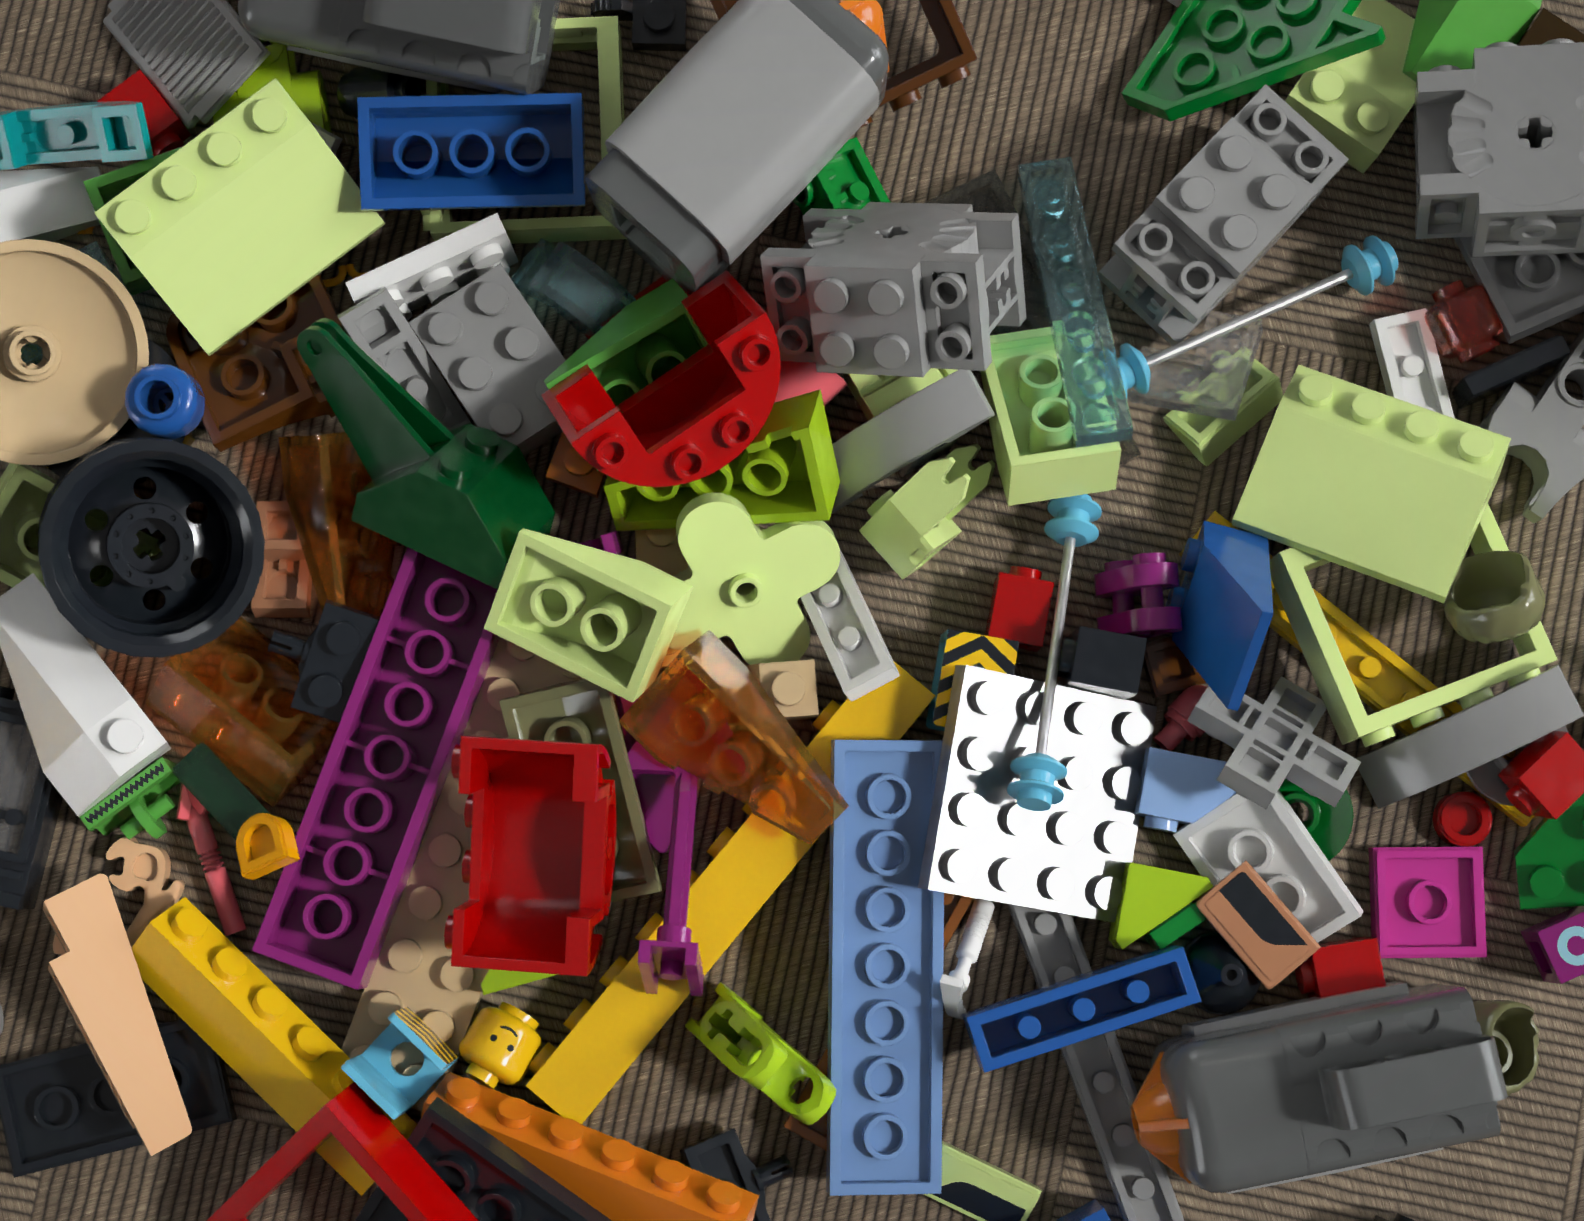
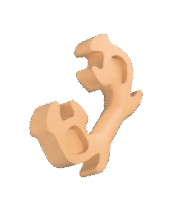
M123 837L114 842L108 849L106 859L118 860L124 858L123 873L121 875L112 874L109 876V881L114 886L127 892L135 891L138 887L144 889L143 906L126 931L132 947L149 922L179 901L184 891L185 883L183 880H175L167 889L171 872V861L168 853L161 847L141 844L135 837L130 840L127 837ZM55 934L53 952L63 955L66 952Z

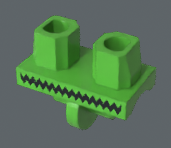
M161 756L132 777L130 781L81 815L80 819L89 831L97 829L105 836L120 827L123 834L129 840L144 829L153 838L159 839L167 833V828L160 817L175 807L171 798L165 793L179 784L183 778L186 779L187 776L179 764Z

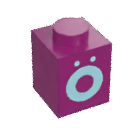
M1575 906L1520 931L1544 982L1563 984L1584 974V906Z

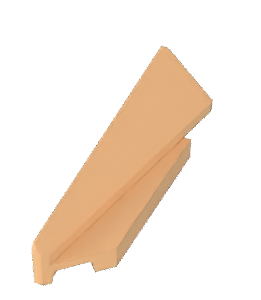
M100 873L44 901L43 911L66 952L49 962L48 971L132 1128H136L149 1155L153 1156L190 1135L192 1126L108 877Z

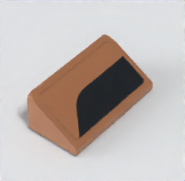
M1247 860L1215 884L1213 888L1208 890L1196 902V906L1268 990L1280 983L1321 947Z

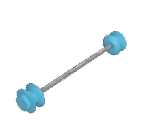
M1367 236L1364 239L1362 251L1353 244L1344 247L1341 272L1145 358L1139 350L1128 343H1124L1120 346V357L1117 359H1113L1105 352L1099 354V367L1096 368L1105 397H1112L1117 403L1123 404L1127 401V390L1132 387L1138 393L1146 394L1149 391L1151 367L1345 281L1362 295H1369L1373 292L1374 280H1377L1383 286L1393 284L1395 271L1399 265L1395 250L1388 242H1382L1377 236Z
M1088 494L1051 499L1047 505L1048 512L1055 518L1046 522L1044 531L1048 537L1063 545L1064 549L1036 751L1011 761L1010 768L1015 774L1020 776V780L1012 782L1007 786V793L1017 800V804L1031 811L1049 810L1051 805L1060 803L1064 799V792L1054 786V781L1065 778L1067 776V768L1054 757L1047 755L1074 549L1075 547L1094 542L1099 536L1098 528L1091 522L1101 517L1102 509Z

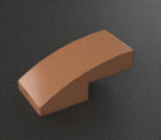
M257 501L256 508L261 520L265 546L263 571L255 595L252 598V612L255 618H310L313 572L312 502Z

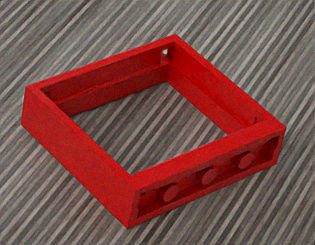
M355 1082L326 1103L206 1220L248 1221L247 1217L327 1139L334 1135L409 1221H479Z

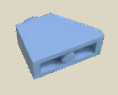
M1152 747L1146 748L1140 777L1141 787L1137 795L1134 814L1145 817L1143 827L1176 833L1178 823L1191 824L1196 822L1236 794L1234 790L1217 781L1227 762Z

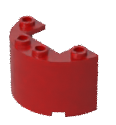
M727 270L681 301L708 345L615 406L593 371L586 364L541 395L570 444L581 457L600 472L616 480L638 486L667 487L686 484L716 472L738 457L751 444L766 423L773 408L780 382L781 362L777 336L767 313Z
M461 736L460 744H456L453 749L451 770L453 778L459 779L458 794H469L465 803L464 821L467 828H472L471 850H466L462 862V880L465 884H469V900L453 909V915L448 916L444 930L446 949H452L451 966L585 977L590 974L603 942L602 934H593L595 925L603 920L604 916L609 914L616 853L617 815L615 781L603 779L602 768L610 769L611 764L608 751L603 745Z

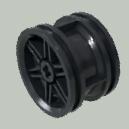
M135 436L109 441L81 456L64 470L47 495L39 519V562L45 587L58 611L79 633L106 649L133 657H168L191 652L217 639L240 618L255 595L263 571L264 534L259 512L246 487L226 465L203 450L167 438ZM149 477L154 481L156 491L152 497L141 499L136 496L133 486L138 478ZM201 502L206 506L207 517L203 522L192 523L188 520L186 509L190 503ZM92 509L103 510L108 516V523L105 528L95 531L87 527L85 516L88 511ZM144 528H147L150 534L159 530L163 535L157 542L160 552L152 557H149L146 551L137 555L133 550L139 544V539L135 534ZM197 558H207L212 564L211 573L202 579L194 577L190 569L192 562ZM98 565L109 567L113 573L112 581L106 586L93 584L90 580V572L94 567ZM152 589L161 591L165 596V603L157 610H150L143 604V596Z

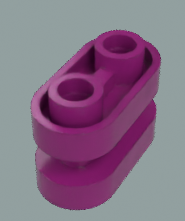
M1142 553L1133 555L1132 560L1104 563V572L1094 575L1095 597L1112 598L1113 614L1097 618V629L1142 638H1151L1183 630L1181 607H1164L1163 591L1179 587L1178 563L1166 562V553ZM1141 596L1142 608L1135 609L1134 597Z

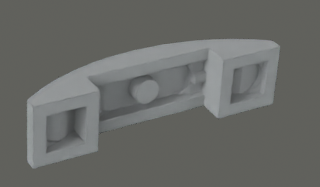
M386 287L338 315L339 320L352 340L449 431L468 423L472 424Z
M958 370L865 422L832 444L840 477V485L831 515L863 496L862 492L921 456L941 444L952 442L995 416L971 370Z
M1556 665L1507 688L1497 695L1408 736H1402L1355 759L1361 761L1358 770L1378 809L1512 752L1583 717L1584 713L1560 666Z

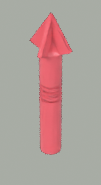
M183 778L176 819L184 820L187 823L197 855H201L199 861H203L200 863L201 866L204 865L202 870H206L204 876L224 935L228 936L247 928L226 867H222L224 861L221 862L220 859L223 858L218 855L221 852L217 851L219 846L208 817V813L214 806Z

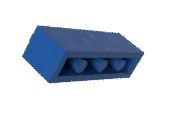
M1170 945L1162 950H1154L962 1013V1017L979 1068L986 1073L1202 1001L1183 946Z

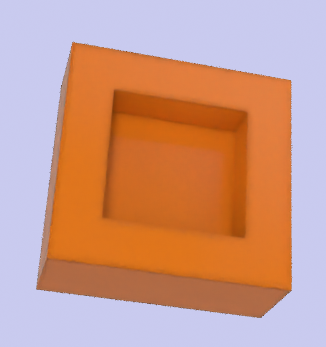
M562 431L546 473V479L598 498L606 474L597 471L596 468L581 457Z

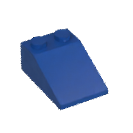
M1203 521L1198 539L1188 538L1183 551L1180 569L1186 571L1182 586L1172 588L1168 595L1166 607H1181L1183 630L1172 633V640L1225 707L1238 711L1273 617L1268 538Z

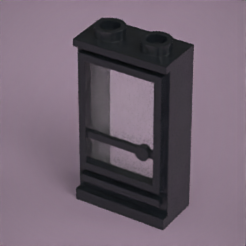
M0 686V906L17 910L35 909L63 797L43 773L20 703L13 700L15 689Z

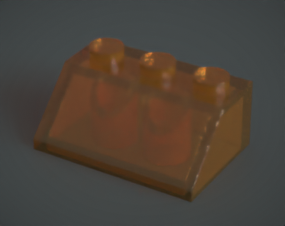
M240 616L217 639L191 652L177 654L167 660L145 704L274 807L308 776L330 749L339 723L290 707L299 683V663L295 659L267 652L271 640Z

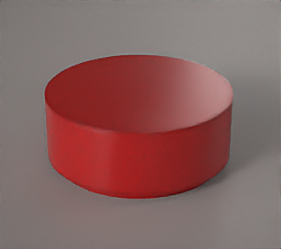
M1455 792L1444 796L1437 803L1433 812V826L1437 835L1444 842L1457 847L1473 846L1483 841L1489 834L1492 827V813L1486 801L1477 794Z

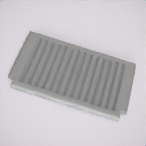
M112 0L108 4L111 12L103 20L104 25L189 129L195 127L199 120L206 124L271 54L258 38L246 31L239 20V15L227 0Z

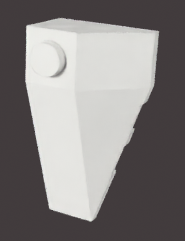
M98 167L0 171V242L21 239L54 242L76 234L81 230H86L89 227L100 225L83 181L102 175Z
M34 573L0 596V647L43 773L76 815L80 817L169 751L171 747L85 637L58 611L49 592Z

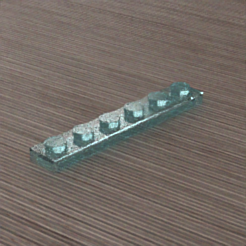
M1065 157L1018 165V180L1076 448L1130 440L1133 435L1132 420L1072 158Z

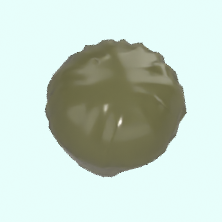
M1516 551L1485 552L1463 559L1447 595L1444 611L1454 630L1466 640L1472 642L1479 641L1485 644L1502 642L1528 633L1529 630L1539 623L1545 607V592L1526 555Z
M1478 1000L1473 1002L1482 1035L1495 1037L1507 1095L1509 1096L1511 1093L1520 1091L1536 1075L1539 1061L1537 1047L1540 1030L1532 1020L1534 1010L1526 1004L1511 1000Z

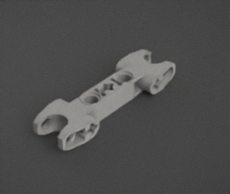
M1584 326L1569 346L1571 353L1554 368L1536 396L1517 383L1512 382L1478 426L1511 438L1506 455L1522 459L1531 469L1534 485L1530 497L1524 505L1522 516L1534 524L1542 520L1572 487L1584 479V429L1582 428L1584 425ZM1565 379H1571L1581 387L1583 392L1582 400L1574 399L1567 393Z

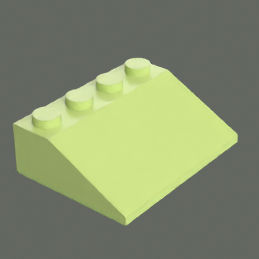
M276 78L94 212L127 256L209 356L385 225V222L376 211L361 210L359 187Z
M1298 365L1278 405L1233 516L1232 525L1444 603L1498 481L1511 438Z

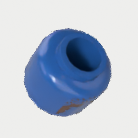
M156 363L142 368L131 378L125 391V407L129 418L139 429L158 438L176 439L188 435L199 425L204 415L205 397L201 385L192 375L171 364Z

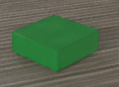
M1191 902L1143 936L1152 949L1162 950L1207 918L1198 909L1196 902Z

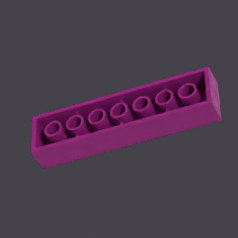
M407 547L295 837L300 860L283 868L252 951L356 990L367 988L450 771L453 749L456 744L461 742V736L464 734L500 636L484 629L497 589Z

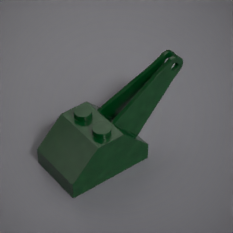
M327 318L318 319L298 335L297 348L300 355L312 372L372 479L371 482L357 493L351 521L498 590L519 531L524 528L550 535L555 511L519 447L498 437L495 432L489 429L476 427L470 423L449 431L370 358L333 320Z

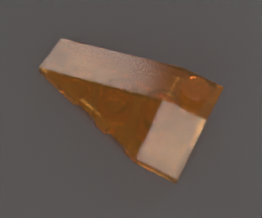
M710 630L685 647L619 720L620 724L658 762L673 770L680 767L704 780L703 787L718 795L722 791L748 804L754 815L809 845L849 807L750 669Z

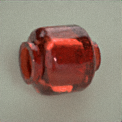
M1458 280L1431 295L1436 304L1427 309L1424 318L1434 337L1436 347L1443 358H1458L1460 364H1464L1500 345L1497 337L1503 333L1502 324L1482 285H1473L1465 288L1462 280Z

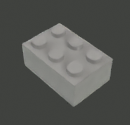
M501 263L408 322L477 427L489 429L495 432L498 437L517 445L523 456H526L562 432L561 427L541 395L549 390L543 380L566 360Z

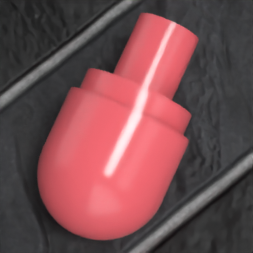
M1194 685L1188 687L1167 708L1168 712L1164 715L1168 724L1153 738L1163 750L1172 751L1184 738L1192 742L1196 737L1200 738L1205 733V731L1187 720L1207 689V686Z

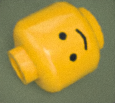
M501 1002L498 1008H482L459 1044V1053L470 1064L465 1074L477 1083L494 1089L498 1082L505 1085L519 1084L528 1072L529 1064L542 1048L541 1037L536 1032L539 1023L530 1015L506 1002Z

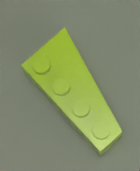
M821 389L775 402L766 423L751 444L726 466L699 480L675 486L647 487L625 483L608 476L604 489L616 531L676 528L677 518L684 506L692 499L707 493H723L736 498L744 505L754 524L830 520L840 485V477Z

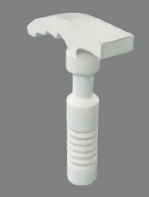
M978 898L974 900L956 952V957L958 958L956 968L950 971L949 975L942 974L940 979L942 999L948 1016L963 1019L962 1013L966 1012L962 996L963 992L968 989L971 980L968 973L971 964L977 962L995 908L990 900Z

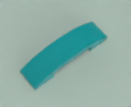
M89 102L0 112V170L16 169L32 164L100 159L104 163L145 160L154 157L142 102Z

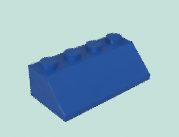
M582 93L357 97L362 211L585 206L586 158Z

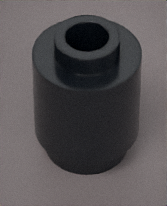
M356 67L350 73H346L341 77L338 83L337 96L343 112L358 120L357 97L421 96V87L418 79L415 77L367 67Z

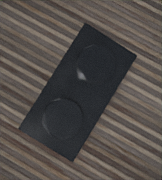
M1084 626L1078 627L1069 636L1063 638L1057 677H1059L1058 685L1124 700L1138 694L1147 638Z

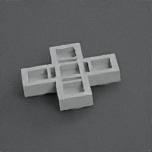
M1282 676L1264 704L1244 694L1238 711L1227 709L1208 686L1187 720L1205 731L1209 736L1235 749L1218 776L1217 781L1264 809L1268 808L1284 779L1299 786L1309 795L1317 797L1335 807L1361 761L1312 734L1327 709L1324 701Z

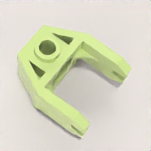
M978 444L957 447L945 458L929 461L895 494L890 489L867 509L871 518L859 531L902 580L920 569L962 532L952 518L990 484L995 463L991 460L977 469L971 465V461L981 449Z

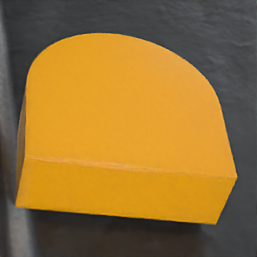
M258 813L249 817L240 827L236 838V852L243 878L255 880L300 860L293 829L285 819L268 813Z

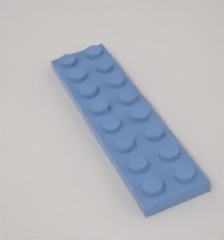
M831 739L827 1077L836 1088V1097L827 1111L826 1192L830 1196L941 1194L943 999L940 979L944 966V892L918 888L943 740Z

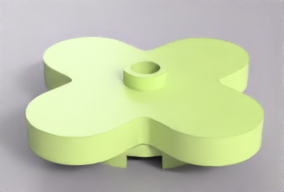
M707 493L692 499L681 510L676 522L678 544L688 563V568L674 575V577L692 585L693 588L669 647L682 651L695 650L723 636H729L743 659L750 665L798 661L806 652L810 642L809 625L798 603V599L826 584L834 576L840 563V548L832 529L824 521L776 523L765 529L755 525L744 505L730 495Z

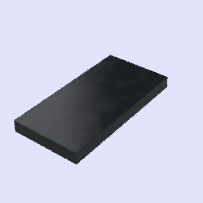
M182 1019L158 1024L192 1126V1132L237 1120L224 1060ZM87 1043L0 1065V1116L14 1178L144 1144L136 1128L133 1129L125 1117Z

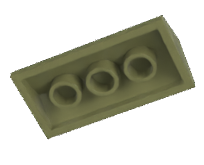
M586 679L555 684L500 700L499 703L508 738L601 744L607 749L611 764L610 769L602 768L603 779L615 781L617 815L616 853L611 902L660 892L662 886L612 692Z

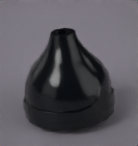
M1217 930L1199 934L1185 946L1184 951L1202 1001L1192 1004L1193 1006L1208 1014L1226 1015L1243 1009L1254 999L1261 981Z

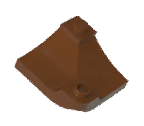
M320 274L210 356L196 340H193L194 337L174 312L170 316L166 328L169 346L178 368L192 375L201 385L205 397V410L202 421L213 445L220 452L258 435L292 423L328 414L331 418L336 416L297 348L298 335L321 318L333 320L350 337L338 318L339 312Z

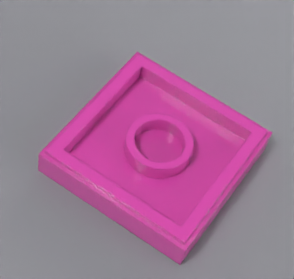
M1483 847L1368 848L1371 937H1375L1378 940L1381 958L1487 957Z

